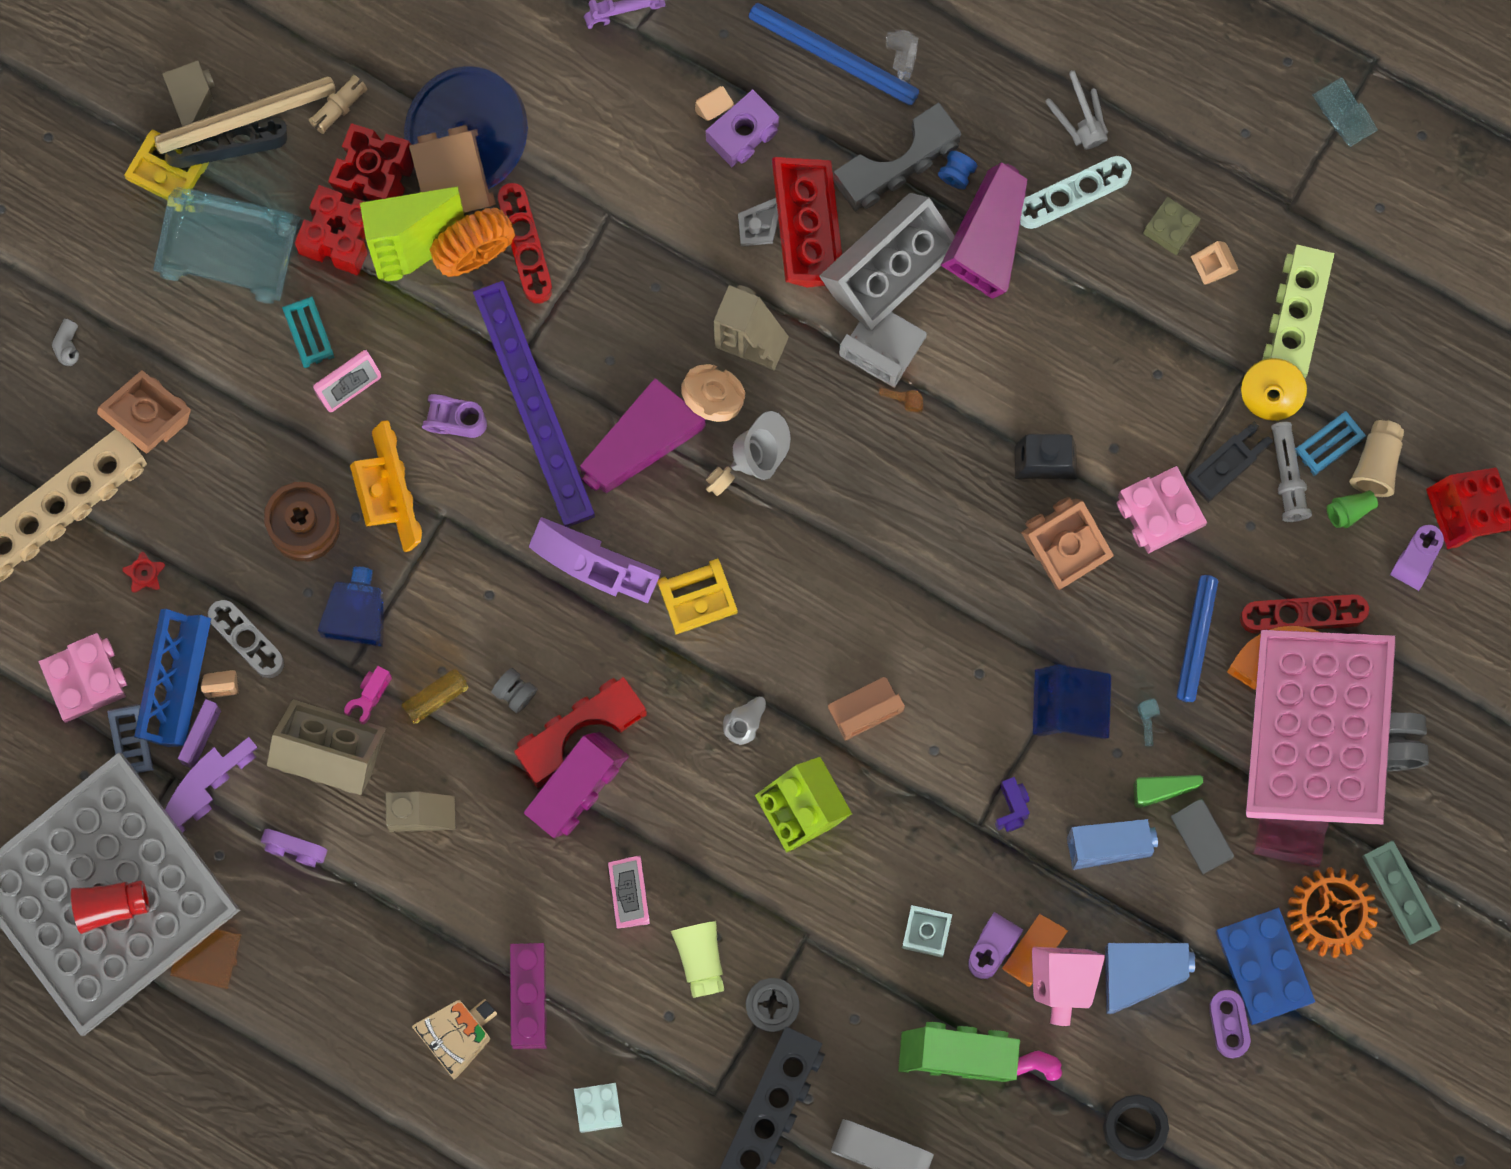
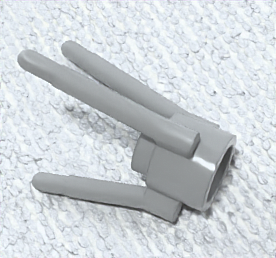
M1071 70L1069 75L1086 118L1077 124L1079 127L1078 131L1051 99H1046V104L1071 134L1075 145L1083 144L1085 149H1091L1108 140L1106 135L1108 130L1104 124L1097 90L1091 89L1095 117H1092L1076 72Z

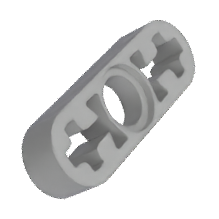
M219 600L211 605L208 617L211 618L210 623L259 675L265 678L278 676L284 667V659L278 649L232 602ZM229 609L231 610L229 616L237 625L233 630L223 620L219 623L216 622L219 619L217 615L219 610L227 612ZM248 630L255 634L253 645L243 648L237 644V637L242 631ZM259 648L269 658L273 655L276 656L273 660L275 663L274 668L271 669L268 666L263 669L261 668L264 663L255 653Z

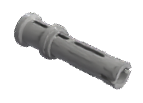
M1279 422L1273 424L1271 429L1273 431L1281 483L1277 490L1283 499L1285 513L1282 514V519L1285 522L1302 521L1312 516L1311 510L1307 508L1305 497L1307 484L1300 478L1291 422ZM1284 444H1286L1287 453L1290 464L1289 466H1287L1286 457L1283 446ZM1294 497H1295V499H1296V506H1295V507H1294V503H1293V498H1294Z

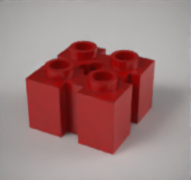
M351 123L342 145L347 155L345 160L337 158L328 183L335 191L343 193V196L352 199L362 200L365 195L369 201L403 196L405 188L400 183L402 175L410 177L414 168L409 147L412 144L408 140L385 134L382 141L374 130Z
M319 185L309 207L313 220L310 222L304 219L294 242L298 253L322 263L325 256L331 257L335 268L358 276L368 254L364 243L366 237L360 203L365 201L354 198L352 205L347 204L343 193ZM338 227L344 228V231L338 230V234L333 233V230Z

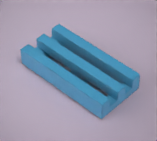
M1345 411L1295 449L1297 456L1303 459L1304 465L1308 466L1311 469L1310 472L1315 476L1365 439L1366 435L1347 411ZM1343 422H1346L1348 426L1310 455L1306 452L1308 448ZM1351 432L1355 433L1356 436L1320 463H1315V459Z

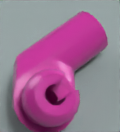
M1040 1050L1018 1057L1017 1076L1036 1069L1044 1073L1047 1080L1055 1081L1062 1076V1064L1057 1057Z

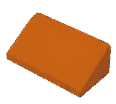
M1039 914L1002 969L1030 988L1033 983V947L1057 948L1068 930Z

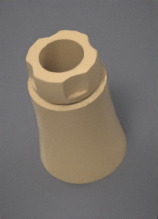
M1376 420L1373 423L1358 466L1350 479V485L1362 493L1371 490L1376 497H1389L1394 494L1398 460L1403 445L1401 441L1404 429L1401 428V425L1389 420Z

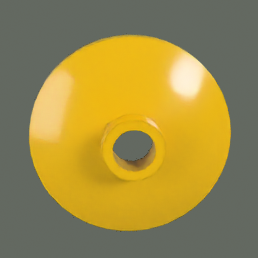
M1270 358L1257 362L1246 372L1242 381L1241 393L1245 405L1253 414L1262 419L1276 421L1294 415L1302 407L1306 398L1307 385L1304 375L1294 364L1283 359ZM1274 389L1279 391L1280 395L1272 398L1268 395V392Z

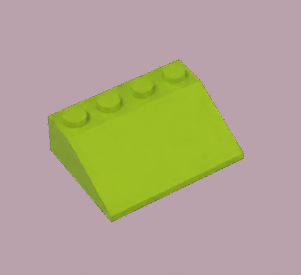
M458 186L360 203L366 242L378 279L384 278L385 281L402 279L403 275L411 274L432 259L429 249L433 241L438 238L440 233L446 231L447 227L465 218Z

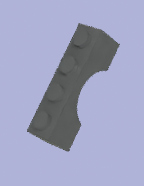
M939 102L913 119L912 134L914 141L910 149L902 157L890 162H876L860 154L834 171L833 180L835 185L855 212L862 207L864 209L872 207L880 200L879 196L887 190L891 192L896 191L906 183L905 178L915 172L917 174L923 173L931 167L934 159L940 155L946 157L950 151H955L959 147L961 131Z

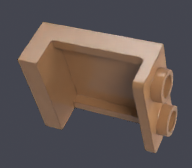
M467 125L448 129L449 136L437 139L435 132L417 137V144L409 145L421 193L458 186L464 213L496 204L493 192L489 193L475 139V136H478L477 129L468 131Z

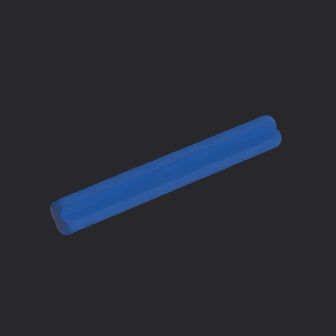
M1201 575L1198 582L1176 695L1177 699L1183 702H1194L1196 700L1218 586V579L1210 575Z

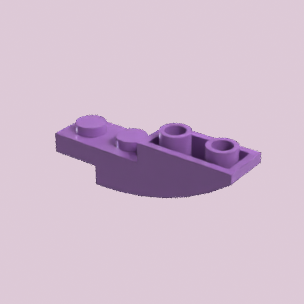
M543 517L540 518L529 544V548L569 575L613 596L620 592L645 603L649 602L659 579L660 570L600 547L602 542L600 540Z
M250 737L224 757L214 747L198 761L179 784L165 811L182 833L186 830L182 824L191 817L198 821L212 810L209 803L214 799L206 789L210 785L214 790L230 778L227 772L234 766L238 765L242 769L256 758L253 751L258 747Z

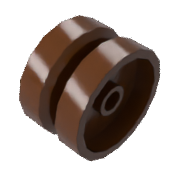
M309 482L287 484L280 487L270 497L265 507V527L274 546L285 557L295 561H313L325 556L335 546L340 535V519L331 497L321 487ZM306 519L307 522L305 524H299V521Z

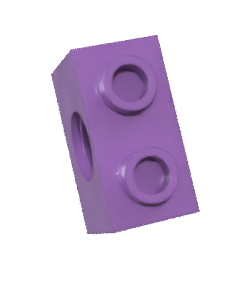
M752 89L706 130V141L731 167L738 162L742 164L754 154V148L762 141L767 143L777 134L779 116ZM741 126H748L753 131L751 134L743 136L738 134L736 130Z

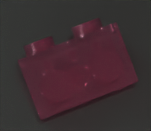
M1259 818L1253 854L1319 868L1322 861L1325 833L1329 822Z

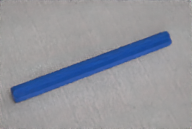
M756 3L750 10V20L907 105H913L919 95L918 88L770 8Z

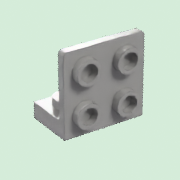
M890 312L872 330L867 329L859 322L851 336L846 334L841 342L839 356L895 388L924 342L927 333Z

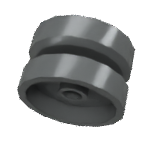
M1391 713L1387 771L1409 770L1429 764L1428 745L1417 741L1427 734L1426 716L1417 713Z

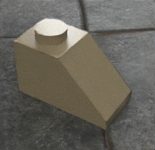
M197 60L162 73L182 126L204 119L213 101L210 88L215 87L209 69L202 71Z
M426 792L386 793V826L389 832L456 830L455 796Z

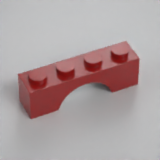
M624 677L618 681L615 678L610 679L599 688V694L591 699L588 697L580 699L571 707L573 710L571 713L563 718L561 715L552 718L544 725L546 730L537 736H534L533 733L529 734L517 743L518 749L514 751L515 756L538 789L548 782L563 763L566 743L576 731L590 725H603L621 733L647 715L646 708Z

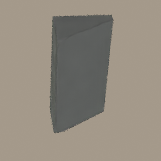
M1202 798L1171 816L1202 875L1232 860L1234 854Z

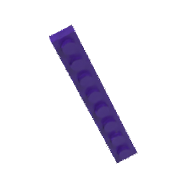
M500 281L473 291L477 306L563 525L568 528L594 518L595 513L504 282Z

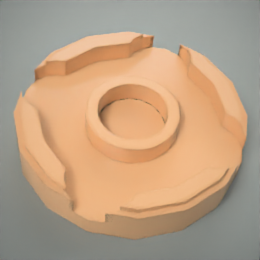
M698 365L690 369L681 384V394L686 405L704 419L716 422L729 421L736 417L745 399V390L741 382L726 369L724 372L717 370L715 365Z

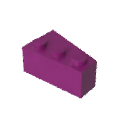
M600 731L584 735L527 807L524 814L551 837L556 838L563 835V833L568 836L579 823L577 817L584 809L588 810L599 797V791L605 784H609L619 772V768L629 758V755Z

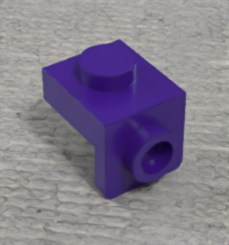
M1015 777L1001 783L1000 788L1011 814L996 820L995 826L997 830L1005 828L1006 832H1011L1025 825L1023 820L1028 819L1030 814L1026 803L1030 802L1026 788L1023 783L1017 784Z

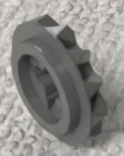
M767 978L756 983L749 991L746 999V1011L749 1019L757 1028L768 1032L780 1031L795 1021L799 1012V998L795 989L786 981L778 978ZM772 991H775L777 1002L788 1007L776 1009L773 1019H770L768 1008L760 1006L758 1003L769 1002Z

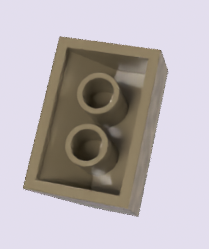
M293 699L272 734L267 766L278 769L283 773H291L310 779L316 783L330 785L345 792L362 795L371 778L386 728L369 722L363 725L359 719Z

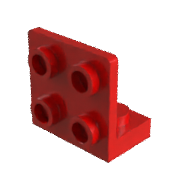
M1497 468L1452 474L1426 488L1447 549L1457 548L1477 536L1511 530V505Z

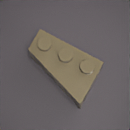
M729 285L714 319L715 348L775 371L789 336L752 289L738 285L737 288Z

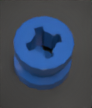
M952 150L947 156L948 162L946 166L940 168L938 176L948 185L964 190L969 183V175L975 173L978 165L967 155Z

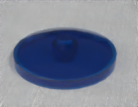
M474 66L449 69L428 81L413 99L405 120L404 139L410 141L413 145L418 143L417 137L436 132L438 139L449 136L448 129L467 125L468 131L477 129L478 136H475L487 187L490 189L503 181L512 172L523 154L528 133L525 106L513 86L490 70Z

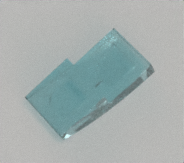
M1343 77L1313 94L1325 116L1349 147L1378 130L1362 103L1358 104Z

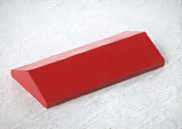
M774 157L772 158L785 282L806 288L826 286L819 275L842 255L831 160Z

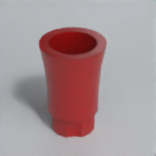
M143 881L71 889L73 916L78 931L81 934L107 924L131 919L135 915L149 912V897Z

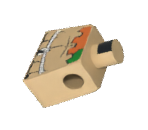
M486 999L482 1000L470 1011L461 1000H457L417 1022L412 1027L451 1077L455 1079L490 1041V1037L482 1026L494 1018L497 1013Z

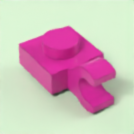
M377 666L374 673L369 671L360 686L363 689L362 697L353 699L346 704L344 709L345 715L350 716L353 709L361 708L363 709V714L359 721L363 725L367 723L372 708L377 705L392 679L390 672L380 666Z

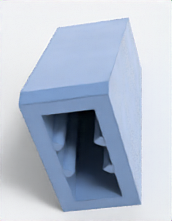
M1148 819L1072 827L1067 836L1073 870L1151 857L1154 853V847H1158L1155 827L1149 828Z
M1108 943L1105 947L1106 1014L1119 1012L1186 981L1189 978V972L1195 971L1194 952H1189V943Z

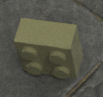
M1167 197L1145 227L1143 234L1177 256L1199 225L1201 218Z

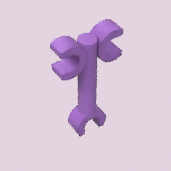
M590 0L588 3L590 11L584 15L587 28L592 29L593 25L598 22H603L604 26L610 23L609 16L647 7L658 9L665 7L666 4L664 0H621L617 2L604 0L596 3L595 0Z

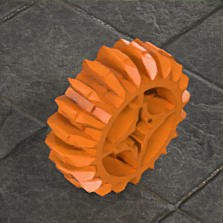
M485 208L482 211H476L472 215H466L465 218L447 227V230L440 233L438 238L433 241L429 250L433 263L441 271L442 275L447 277L460 276L463 273L468 274L474 269H479L480 266L488 264L490 260L497 258L498 254L504 252L506 247L512 243L515 233L510 219L507 215L505 216L502 210L498 208Z
M1328 867L1325 872V878L1320 870H1315L1313 872L1314 881L1310 877L1305 876L1301 880L1305 888L1298 885L1294 887L1293 892L1300 898L1291 897L1288 900V904L1296 907L1297 910L1288 911L1287 917L1291 919L1297 918L1298 920L1290 925V930L1301 929L1303 933L1296 940L1300 943L1307 937L1310 940L1306 947L1308 951L1313 950L1316 944L1319 945L1318 955L1321 957L1325 956L1327 949L1330 948L1332 958H1337L1340 953V947L1346 956L1351 955V944L1359 950L1364 946L1360 937L1366 940L1372 937L1371 932L1365 927L1375 928L1377 926V921L1368 918V916L1377 914L1378 908L1368 907L1367 905L1376 899L1375 895L1364 896L1363 892L1367 890L1369 885L1364 883L1358 888L1355 885L1359 878L1357 874H1354L1349 881L1346 880V869H1341L1338 876L1335 877L1333 868ZM1328 887H1335L1345 891L1353 900H1339L1335 897L1333 891H1329ZM1318 889L1320 894L1318 898L1320 910L1313 915L1307 916L1306 907L1308 899L1312 892ZM1329 905H1332L1333 909L1336 907L1338 910L1345 908L1336 916V920H1332V917L1328 918L1327 915L1321 917L1329 909ZM1358 909L1357 926L1353 933L1347 936L1345 916L1351 911ZM1326 925L1330 928L1333 935L1336 934L1337 939L1319 934L1312 926Z

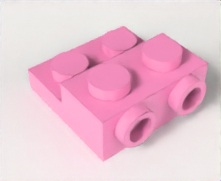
M1177 466L1151 479L1148 477L1121 490L1119 493L1118 509L1124 519H1130L1135 528L1132 530V534L1139 547L1144 546L1148 554L1207 524Z
M98 633L67 645L68 649L38 661L61 718L65 723L126 697L122 687L127 686V682L121 668L114 669L110 658L114 657L115 653L108 638L102 640Z

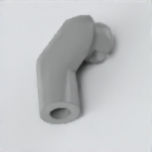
M64 318L52 341V348L61 364L72 366L79 359V352L72 342L78 325Z

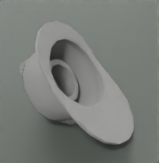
M773 411L762 413L749 430L736 438L733 444L734 461L731 465L733 470L742 471L747 475H754L761 480L771 478L777 467L786 457L791 440L789 427L779 413Z

